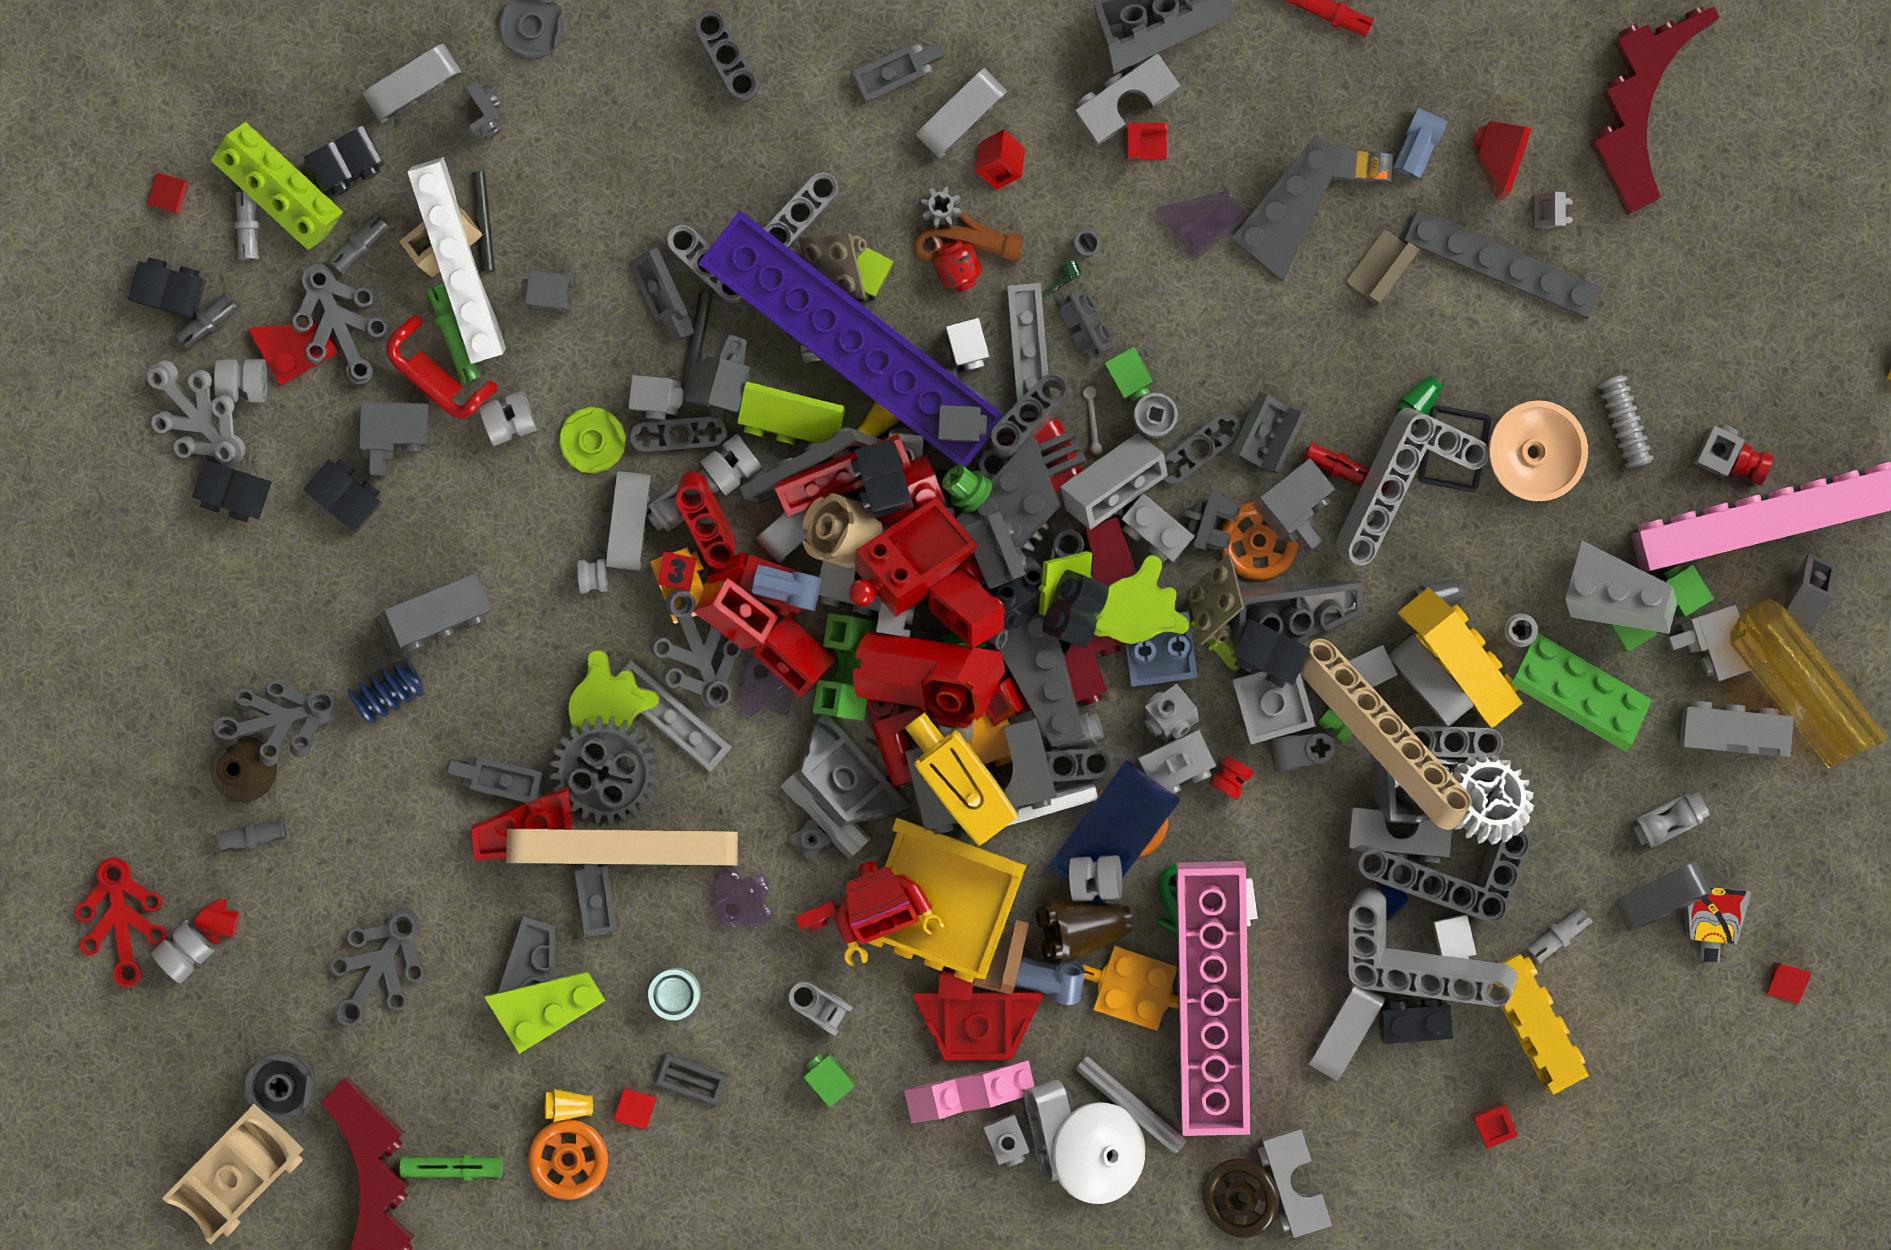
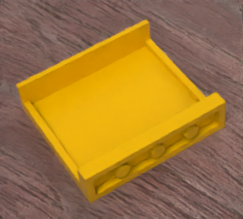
M896 818L892 831L897 832L885 867H890L894 875L904 874L921 886L932 905V909H930L932 914L942 919L944 928L942 930L937 920H930L927 924V929L931 932L932 936L928 935L923 928L924 918L922 915H919V922L868 943L882 948L883 943H887L895 947L893 953L908 959H912L914 954L925 958L924 965L940 971L943 970L944 966L955 970V977L973 983L974 977L985 979L1026 865L944 834H934L933 830H925V827Z

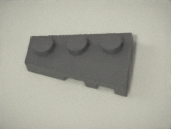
M522 915L496 993L555 979V925Z

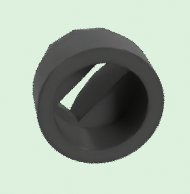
M1092 230L1080 231L1072 242L1074 253L1082 258H1089L1095 255L1100 248L1099 236ZM1080 238H1082L1090 252H1086L1078 241Z

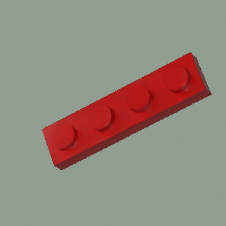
M899 434L873 443L877 444L894 439L903 471L912 467ZM855 451L774 483L776 493L786 516L789 517L809 509L811 504L819 497L826 498L832 493L844 495L864 487L863 479L856 480L851 464L852 460L857 459Z

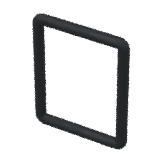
M1434 405L1431 408L1430 417L1436 419L1438 411L1484 420L1481 441L1487 445L1491 425L1489 415L1441 405ZM1429 449L1426 450L1418 473V479L1421 483L1466 492H1476L1478 490L1482 467L1475 469L1472 486L1425 477L1430 451Z

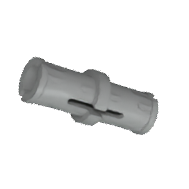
M244 191L243 193L236 192L237 222H234V230H237V260H250V258L258 260V230L261 229V222H257V203Z
M1579 906L1557 925L1553 923L1549 926L1550 930L1532 945H1529L1527 949L1534 955L1533 957L1537 962L1541 964L1543 960L1561 946L1567 947L1571 944L1569 940L1593 922Z

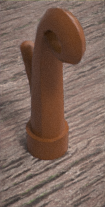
M962 213L960 219L969 228L961 226L949 228L948 226L940 225L935 230L934 226L922 230L913 243L915 255L925 262L934 261V258L938 255L937 249L943 246L942 240L950 242L962 240L963 244L968 243L974 248L1001 255L1003 259L1019 262L1020 248L1023 246L1024 236L1012 233L1007 235L994 231L976 222L966 213ZM932 239L935 243V249L927 252L923 249L926 241Z

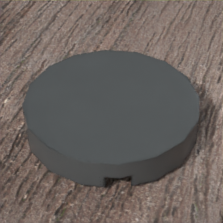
M512 0L504 6L500 15L499 33L504 44L515 55L525 59H540L550 55L561 44L565 34V18L560 7L553 0Z

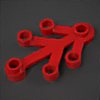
M111 857L100 863L97 868L99 883L86 901L80 903L75 909V915L79 921H92L96 917V907L108 892L110 894V908L91 934L81 940L80 948L86 955L97 954L101 949V942L114 926L120 962L114 968L113 977L118 985L131 987L141 980L142 969L133 958L128 923L143 933L148 942L153 945H159L162 941L166 940L168 933L165 927L154 925L125 903L123 890L140 900L142 907L148 912L159 910L163 900L160 894L149 892L130 878V867L123 859ZM112 867L117 868L120 872L117 880H111L108 876V871ZM150 895L155 896L158 900L155 908H149L146 904V899ZM83 906H89L92 910L91 916L87 919L80 915V909ZM154 929L162 931L163 937L160 941L152 939L151 932ZM88 939L95 940L97 944L96 949L92 952L85 948V942ZM126 967L134 969L135 975L131 980L123 976V970Z

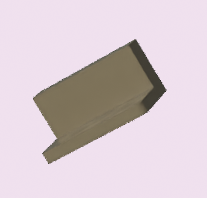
M1384 230L1346 282L1378 306L1420 249L1410 242L1405 244L1388 230Z

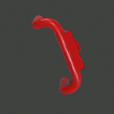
M413 315L399 326L387 341L386 352L390 362L447 414L459 419L470 417L483 402L498 390L496 383L488 381L471 395L464 405L456 404L453 399L463 389L457 381L421 350L409 361L400 353L399 347L401 343L423 324L420 316Z

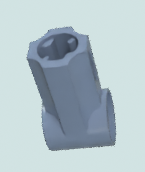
M1417 107L1413 120L1406 131L1407 138L1393 168L1410 177L1420 179L1433 148L1437 147L1444 133L1448 120Z
M758 565L752 593L785 601L787 605L815 611L823 578L795 571L789 573Z
M1022 957L1017 974L1016 987L1051 994L1052 999L1057 1003L1074 1005L1081 999L1085 968L1074 961L1058 966Z

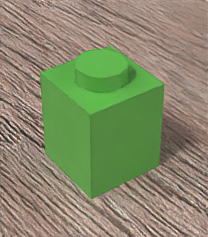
M1134 347L1104 363L1105 369L1123 400L1130 397L1132 402L1150 393L1147 387L1153 384V380Z
M819 1053L805 1065L808 1072L804 1075V1079L829 1108L856 1084L830 1053L825 1058Z

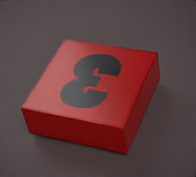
M663 552L657 585L691 591L697 558Z

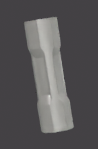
M797 770L780 787L830 836L831 841L850 859L871 838L857 823L841 826L796 776Z

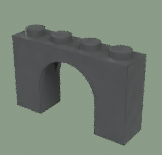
M1037 718L1004 725L1013 763L1012 778L1003 790L1004 794L1017 813H1019L1018 807L1031 804L1032 810L1052 805L1050 799L1056 798L1057 794ZM920 747L906 750L905 753L925 830L933 829L934 834L953 830L952 824L957 823V821L914 766L915 759L920 757L923 751Z

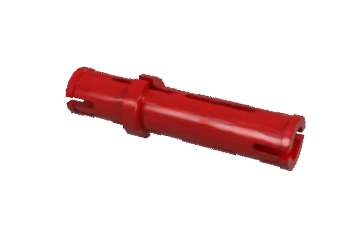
M1284 0L1332 22L1331 26L1335 28L1339 25L1361 35L1363 38H1366L1374 21V18L1348 8V4L1343 1L1339 4L1333 0Z
M1314 442L1310 443L1303 458L1304 462L1311 458L1317 467L1330 472L1329 476L1333 478L1339 476L1361 487L1370 471V468L1346 458L1345 453H1334ZM1389 480L1382 485V493L1387 490Z

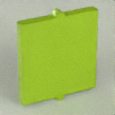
M1086 551L1043 562L1042 584L1039 586V591H1041L1039 614L1046 615L1047 610L1055 601L1056 587L1067 569L1093 579L1090 575L1091 552Z

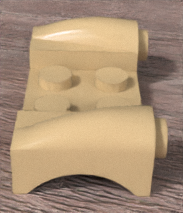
M253 1104L162 1199L166 1203L175 1205L187 1212L198 1223L206 1241L211 1245L222 1233L228 1237L241 1223L237 1218L284 1170L290 1174L303 1161L299 1154L304 1149L272 1118Z

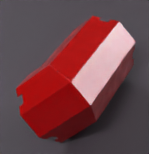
M866 631L856 651V658L862 660L861 667L854 668L853 682L856 697L917 706L924 712H927L929 708L935 713L933 719L940 725L966 729L972 724L974 719L977 721L983 716L1005 673L1002 652Z

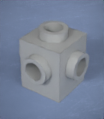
M1178 684L1164 693L1159 692L1155 694L1145 706L1147 719L1144 723L1154 737L1160 735L1166 744L1173 739L1178 740L1184 737L1191 730V726L1199 722L1197 707Z

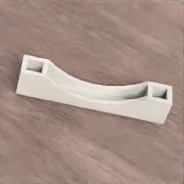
M444 157L412 166L408 171V175L470 363L502 355L506 346L468 244L454 187Z

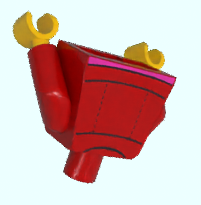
M873 861L862 863L858 867L860 877L847 883V895L843 897L836 917L843 943L848 945V949L845 952V960L851 966H854L852 954L856 950L860 952L863 963H866L868 960L867 951L862 947H858L857 940L861 945L919 922V915H922L924 918L923 928L928 935L932 936L931 932L927 929V924L930 920H937L942 930L944 928L942 919L932 914L930 910L932 905L918 883L904 874L894 875L890 867L878 869L877 864Z

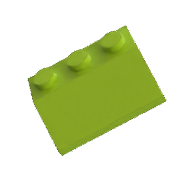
M746 382L738 425L744 426L743 433L763 437L764 432L776 434V441L795 445L796 440L808 442L810 446L832 439L833 434L841 430L845 407Z

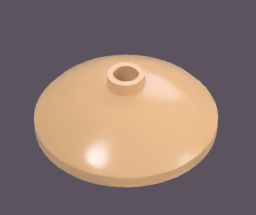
M1530 401L1511 408L1498 420L1490 436L1488 456L1496 479L1508 492L1524 500L1547 501L1564 495L1580 480L1587 464L1588 444L1581 424L1568 410L1548 401ZM1530 446H1534L1538 450V455L1534 459L1528 455V448Z

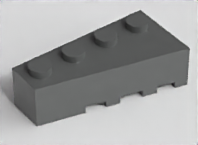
M1093 0L1098 30L1113 73L1235 16L1232 0Z

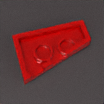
M569 786L472 824L471 836L474 861L506 858L507 829L573 830Z

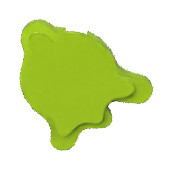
M1148 556L1135 575L1123 578L1109 587L1106 604L1101 613L1096 617L1097 622L1094 632L1096 636H1109L1120 642L1137 644L1150 640L1162 632L1184 634L1188 631L1189 621L1175 610V589L1172 587L1160 589L1157 586V580L1162 569V562L1158 557Z
M595 650L588 657V673L586 678L576 687L570 697L569 716L571 724L578 726L581 730L584 719L587 718L593 726L597 716H601L603 724H608L611 716H614L615 725L619 727L624 720H627L626 730H628L632 726L635 717L644 710L656 707L660 698L654 690L639 688L630 670H624L618 676H613L610 673L607 654L604 651Z

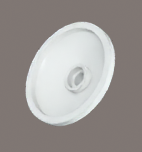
M1090 1103L1076 1109L1063 1121L1054 1139L1052 1160L1056 1176L1063 1188L1081 1201L1104 1204L1119 1199L1135 1185L1144 1166L1145 1141L1138 1123L1126 1110L1109 1103ZM1111 1150L1113 1155L1111 1160L1108 1161L1107 1153Z

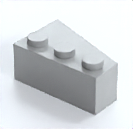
M1584 541L1581 542L1565 599L1571 618L1669 634L1677 606L1673 586Z
M1692 701V707H1683L1679 747L1790 757L1794 716L1779 715V709L1759 707L1758 713L1745 712L1746 706L1725 704V710L1712 709V702Z

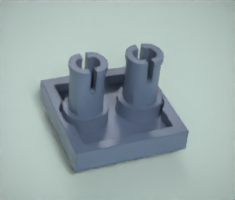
M1189 612L1180 613L1189 621L1188 631L1184 634L1162 632L1144 642L1137 644L1125 643L1131 687L1198 678Z

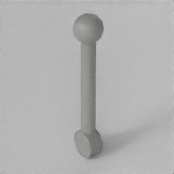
M1087 386L1083 391V395L1088 403L1092 440L1089 451L1092 455L1097 456L1102 452V446L1098 443L1094 406L1096 389L1092 386Z

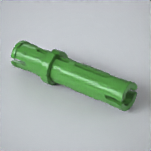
M445 284L426 290L436 315V319H434L435 325L440 326L459 376L460 384L463 385L471 382V380L481 378L475 363H470Z
M464 1154V1157H401L400 1159L401 1178L463 1177L464 1181H471L472 1178H502L503 1174L502 1157H473L472 1154ZM420 1166H447V1168L420 1169ZM482 1166V1169H455V1167Z

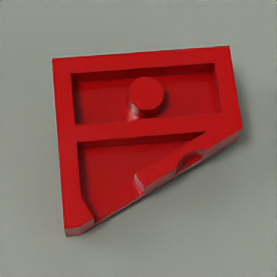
M320 323L312 324L309 331L303 334L295 332L291 325L252 327L249 329L251 336L280 386L339 353L329 336L325 345L326 355L324 359L318 364H312L306 360L305 350L312 343ZM301 324V325H298V326L301 327V328H304V327H306L308 324ZM311 348L309 350L312 357H321V351L318 348Z

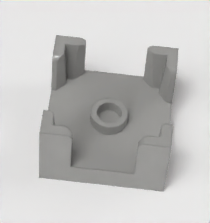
M1262 671L1230 680L1245 725L1244 730L1248 744H1255L1315 726L1300 673L1294 685L1285 683L1283 688L1266 681L1267 674Z

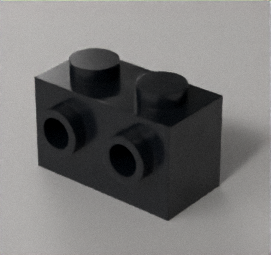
M1031 556L1025 559L1027 567L1023 568L1026 573L1025 575L992 589H988L986 584L982 585V588L991 596L997 597L1002 602L1005 610L1004 629L1006 630L1011 627L1015 629L1021 626L1029 616L1037 611L1039 612L1041 596L1039 586L1042 584L1043 568Z
M1435 998L1421 999L1422 1005L1408 1006V1001L1406 1000L1388 1002V1008H1380L1382 1042L1394 1044L1453 1039L1451 1006L1447 1003H1442V999Z

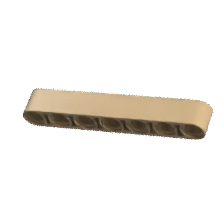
M1325 639L1313 640L1308 647L1311 650L1300 671L1301 676L1427 816L1442 829H1454L1471 807L1472 802L1468 792L1331 642Z
M507 829L506 863L738 865V832Z

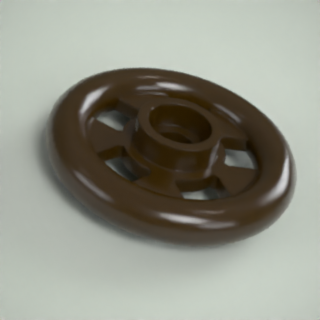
M1230 1159L1220 1163L1209 1173L1203 1188V1203L1210 1220L1217 1228L1234 1237L1249 1238L1263 1233L1274 1222L1279 1209V1193L1271 1175L1259 1164L1246 1159ZM1233 1173L1237 1182L1227 1187L1223 1178ZM1250 1175L1261 1185L1257 1191L1251 1184L1246 1182ZM1239 1192L1246 1196V1203L1239 1200ZM1225 1195L1226 1209H1219L1216 1196ZM1258 1199L1266 1203L1262 1215L1254 1211ZM1234 1214L1247 1215V1224L1234 1223Z

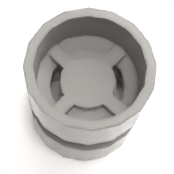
M217 359L214 373L215 397L227 395L234 403H237L239 398H243L246 403H265L267 398L266 361L264 359H246L243 364H239L236 359Z
M524 390L505 396L503 403L493 400L479 406L483 423L493 446L512 440V436L515 433L519 436H524L538 431ZM515 414V417L509 421L507 416Z
M1163 393L1145 395L1139 400L1133 411L1134 426L1141 435L1147 438L1158 439L1164 437L1176 424L1178 411L1172 399Z
M735 434L722 444L723 451L717 452L714 450L700 461L725 496L740 486V479L742 477L749 479L763 468L738 434ZM737 458L739 461L732 468L729 462Z
M1118 855L1100 856L1095 862L1090 857L1071 858L1069 881L1072 900L1092 901L1095 895H1099L1102 900L1121 899L1123 881L1120 857Z
M187 920L174 930L172 941H162L151 952L158 965L180 984L195 971L194 963H203L216 951L212 943L207 938H204L200 931Z

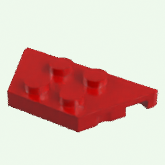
M972 992V997L968 1001L939 997L938 993H913L914 1000L944 1060H1012L1043 998V992H1013L1012 995L1002 992Z

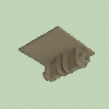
M851 233L798 237L803 260L852 298H866L856 258L867 249L865 239L858 235L851 237Z
M1231 554L1225 556L1187 591L1201 645L1210 638L1216 639L1218 643L1227 642L1232 633L1228 622L1244 609Z

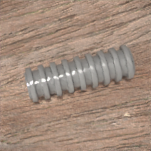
M1620 375L1600 382L1601 384L1598 385V388L1603 389L1604 394L1601 397L1607 401V404L1604 406L1605 409L1610 410L1611 414H1608V418L1613 419L1614 424L1611 427L1612 429L1616 428L1617 434L1614 436L1615 439L1619 438L1620 440L1618 448L1623 449L1624 453L1621 456L1622 459L1626 458L1625 468L1632 469L1652 462L1651 460H1654V456L1649 455L1648 450L1651 447L1650 445L1646 446L1645 440L1648 439L1647 435L1643 436L1642 434L1644 427L1639 425L1638 421L1641 418L1640 415L1636 416L1637 406L1632 404L1634 397L1633 395L1629 396L1628 391L1631 388L1625 384V381L1628 380L1627 376Z

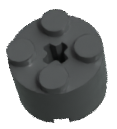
M286 1051L276 1052L262 1058L250 1069L245 1080V1096L251 1106L255 1104L275 1122L287 1121L303 1113L312 1104L317 1093V1077L312 1065L302 1056ZM282 1078L284 1079V1084L288 1085V1090L279 1094L280 1090L274 1087V1083Z

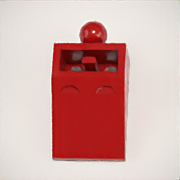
M936 497L856 550L855 570L863 579L857 580L851 585L849 589L850 599L858 606H867L874 601L877 595L894 616L897 617L923 600L929 594V587L952 573L978 548V544Z

